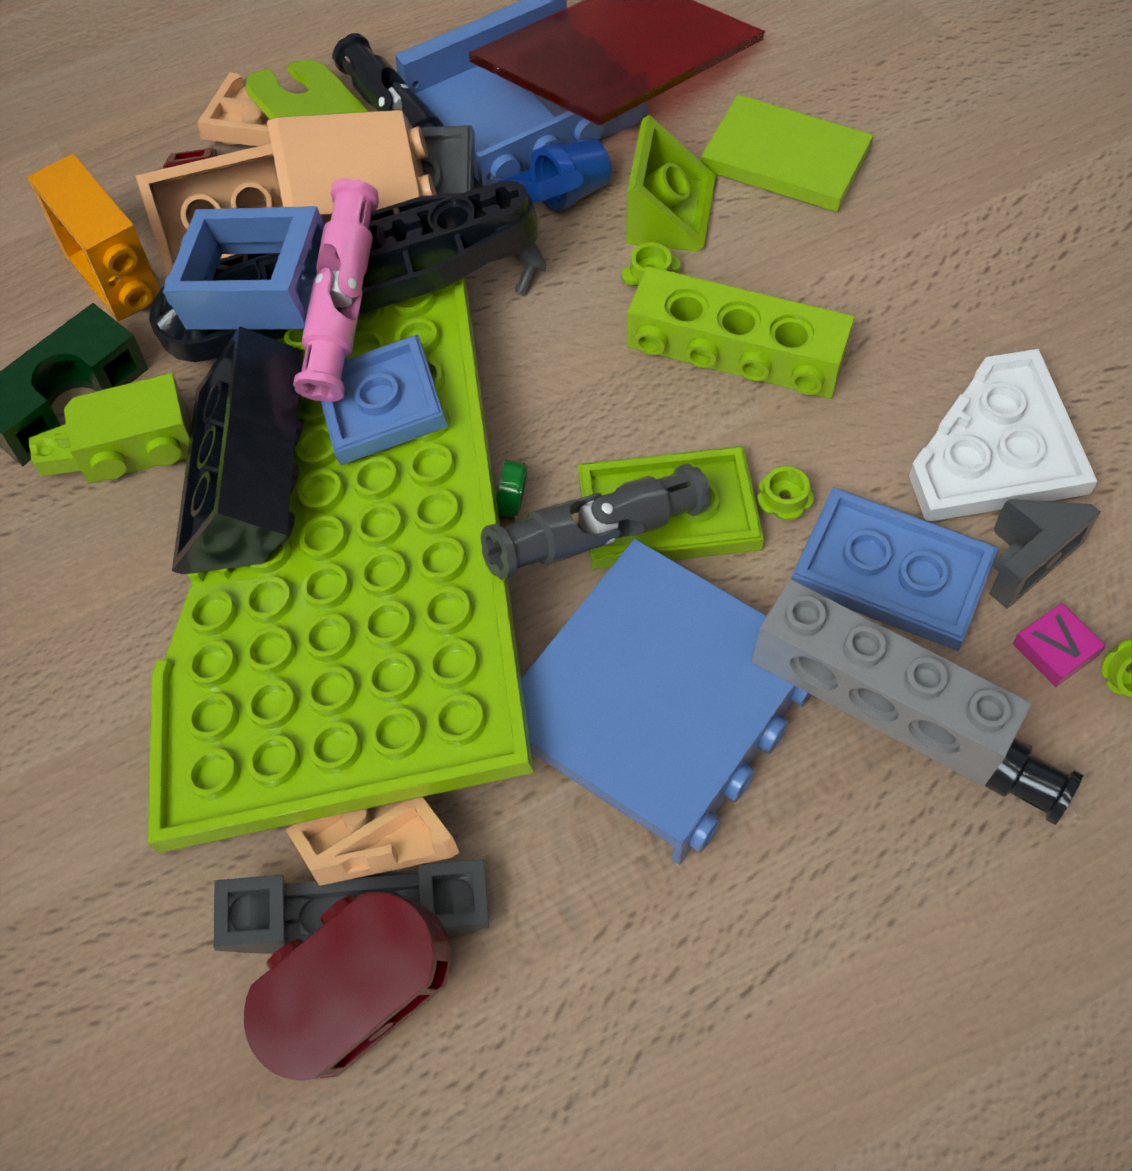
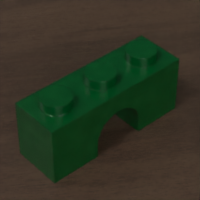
M92 303L0 371V447L23 467L31 461L29 438L61 426L51 408L59 395L67 390L79 387L90 388L96 392L133 382L146 372L148 366L134 335L96 304Z

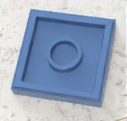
M418 334L344 360L341 377L345 388L344 397L335 402L321 401L333 451L340 465L448 427L427 357Z

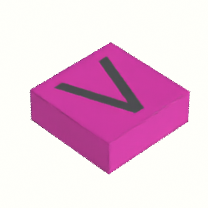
M1060 603L1018 633L1013 642V645L1055 687L1097 658L1106 646L1063 603Z

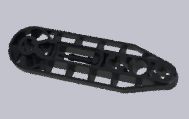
M500 181L464 193L420 196L372 212L368 230L373 238L367 271L363 278L359 314L446 288L490 262L528 250L538 238V219L532 199L524 186L516 181ZM280 253L235 254L222 258L219 261L212 281L271 280ZM163 286L151 304L149 321L154 334L164 349L176 359L200 362L217 359L237 329L186 330L173 307L167 302L166 296L163 293ZM289 329L249 330L278 340L284 338L285 333Z

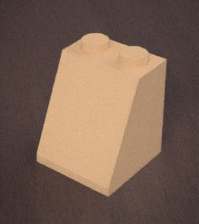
M402 110L281 117L267 120L283 207L317 206L326 224L328 221H331L334 206L330 194L331 187L335 181L340 179L361 180L377 189L379 192V204L376 210L420 196L436 195L430 174L424 175L421 159L428 157V151L422 130L419 126L413 128Z

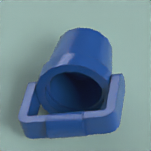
M588 138L559 145L552 143L534 150L529 169L503 177L498 182L509 180L522 184L532 202L542 201L548 209L557 212L574 206L576 201L607 186L611 179V163L604 146L597 139Z

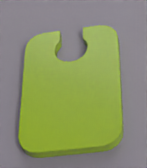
M306 59L288 63L287 72L296 81L301 82L307 87L308 91L304 93H292L284 90L278 84L277 77L269 68L253 72L246 79V93L270 120L281 117L369 112L329 68L315 60Z

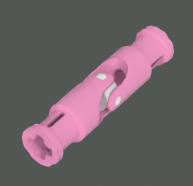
M340 179L335 181L331 187L330 194L334 206L331 221H328L323 228L316 265L317 275L312 285L301 344L306 349L302 372L295 375L293 382L295 391L298 394L315 401L335 402L344 397L345 388L344 383L341 381L345 358L352 353L362 298L363 278L367 271L373 238L368 229L371 213L378 208L379 204L378 190L361 180Z

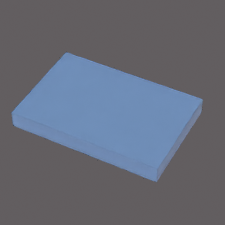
M833 487L796 565L791 580L850 610L959 651L999 547Z

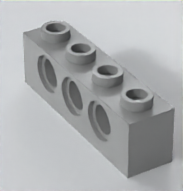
M791 579L759 629L751 663L983 787L1005 758L1032 704Z

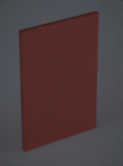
M584 0L469 52V62L601 126L762 41L765 31L694 0Z

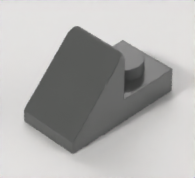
M1017 499L1005 502L995 524L994 532L1010 547L1005 550L994 565L999 574L989 594L1008 609L1085 542L1101 511L1092 504Z

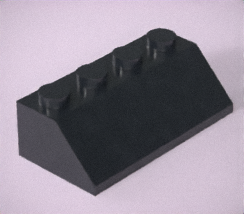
M240 326L197 387L172 572L190 574L262 564L278 545H285L289 540L295 523V514L289 511L290 495L295 488L299 475V466L293 463L294 448L300 439L303 428L302 419L297 418L298 404L302 396L295 391L293 382L295 375L301 372L303 350Z

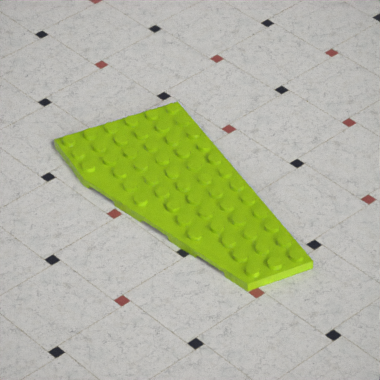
M466 276L446 288L359 314L352 353L345 358L347 360L418 334L427 357L448 427L340 465L333 451L321 401L311 400L302 396L298 404L297 418L302 419L303 428L300 439L294 448L293 463L299 466V475L295 488L290 495L289 511L295 514V523L289 540L285 545H278L262 564L187 574L192 581L166 656L164 660L157 659L151 679L148 844L158 853L534 773L508 579L500 580L497 576H494L487 567L482 555V529L492 524L500 526ZM284 338L278 339V341L285 343Z

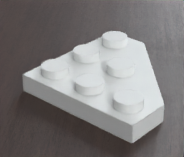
M1039 349L986 357L963 395H959L940 423L934 437L927 447L921 450L913 462L909 473V478L925 521L928 522L1002 510L1005 502L1008 500L1050 502L1091 495L1098 482Z

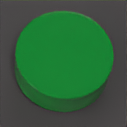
M505 459L496 498L499 516L515 519V516L518 517L528 469L525 463Z

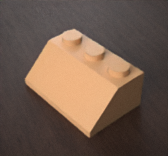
M271 143L135 176L166 277L171 273L181 248L182 237L187 232L196 209L283 207ZM222 254L221 259L235 254Z

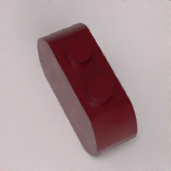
M369 892L363 893L357 898L352 894L340 899L329 907L320 918L323 926L304 942L302 939H296L277 950L266 963L270 970L251 985L244 1006L246 1038L252 1052L262 1065L276 1075L291 1080L336 1077L446 986L450 974L451 946L444 926L433 912L418 902L388 893Z

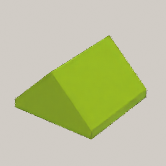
M647 115L641 121L627 189L626 244L641 245L654 242L662 244L668 249L697 252L704 248L716 175L650 115Z

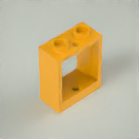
M72 153L27 176V180L61 251L114 318L120 322L151 305L160 289L136 229L79 159Z

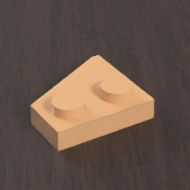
M229 72L197 122L201 139L219 141L226 145L262 146L271 143L267 120L270 119L246 93L242 76Z
M423 797L297 823L285 829L319 886L449 859L460 853L452 835Z

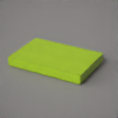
M737 94L702 153L700 161L714 174L838 212L871 148L874 134Z
M744 446L577 464L581 498L596 493H601L602 495L613 493L623 483L646 476H651L655 479L672 475L676 468L684 464L698 467L706 477L710 489V505L706 512L696 516L684 513L669 518L667 524L663 527L640 535L616 538L610 544L590 550L591 570L611 568L634 538L672 561L761 551L764 538Z

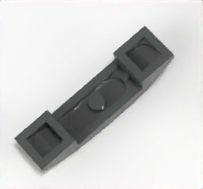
M484 859L418 865V873L361 877L319 886L316 881L285 883L283 875L215 880L213 947L215 951L274 954L287 943L296 939H302L304 942L323 926L320 920L323 913L340 899L352 894L357 898L359 895L369 892L388 893L422 904L440 920L448 938L489 928Z

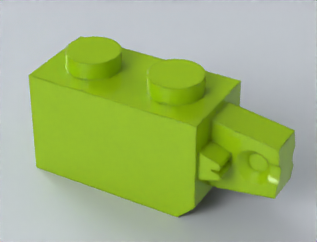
M168 373L73 397L64 408L66 424L29 438L31 460L40 476L82 471L88 484L102 480L117 479L125 474L156 466H167L179 460L187 459L191 425L186 404L173 373Z

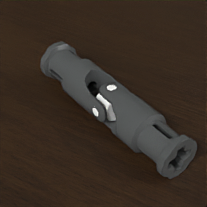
M684 464L676 468L672 475L655 479L654 477L646 476L623 483L620 487L616 488L615 492L607 495L596 493L533 511L528 514L525 521L506 527H501L498 524L488 525L481 532L482 555L490 572L500 580H505L514 576L518 568L536 562L550 565L610 544L616 538L640 535L663 527L667 524L669 518L688 513L691 516L702 514L707 511L710 505L709 485L706 477L698 467ZM579 512V521L576 525L571 514Z

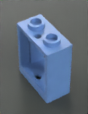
M317 206L196 209L188 230L182 237L181 248L171 273L166 277L163 290L167 302L173 307L186 330L238 329L240 326L246 329H304L312 285L317 275L316 265L325 225ZM280 253L271 280L212 281L222 254Z

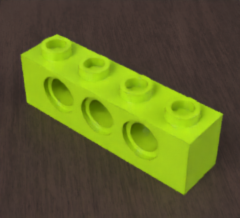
M646 266L627 311V347L640 350L648 355H659L691 363L699 368H710L742 376L750 381H762L793 389L805 395H817L832 399L847 353L855 316Z

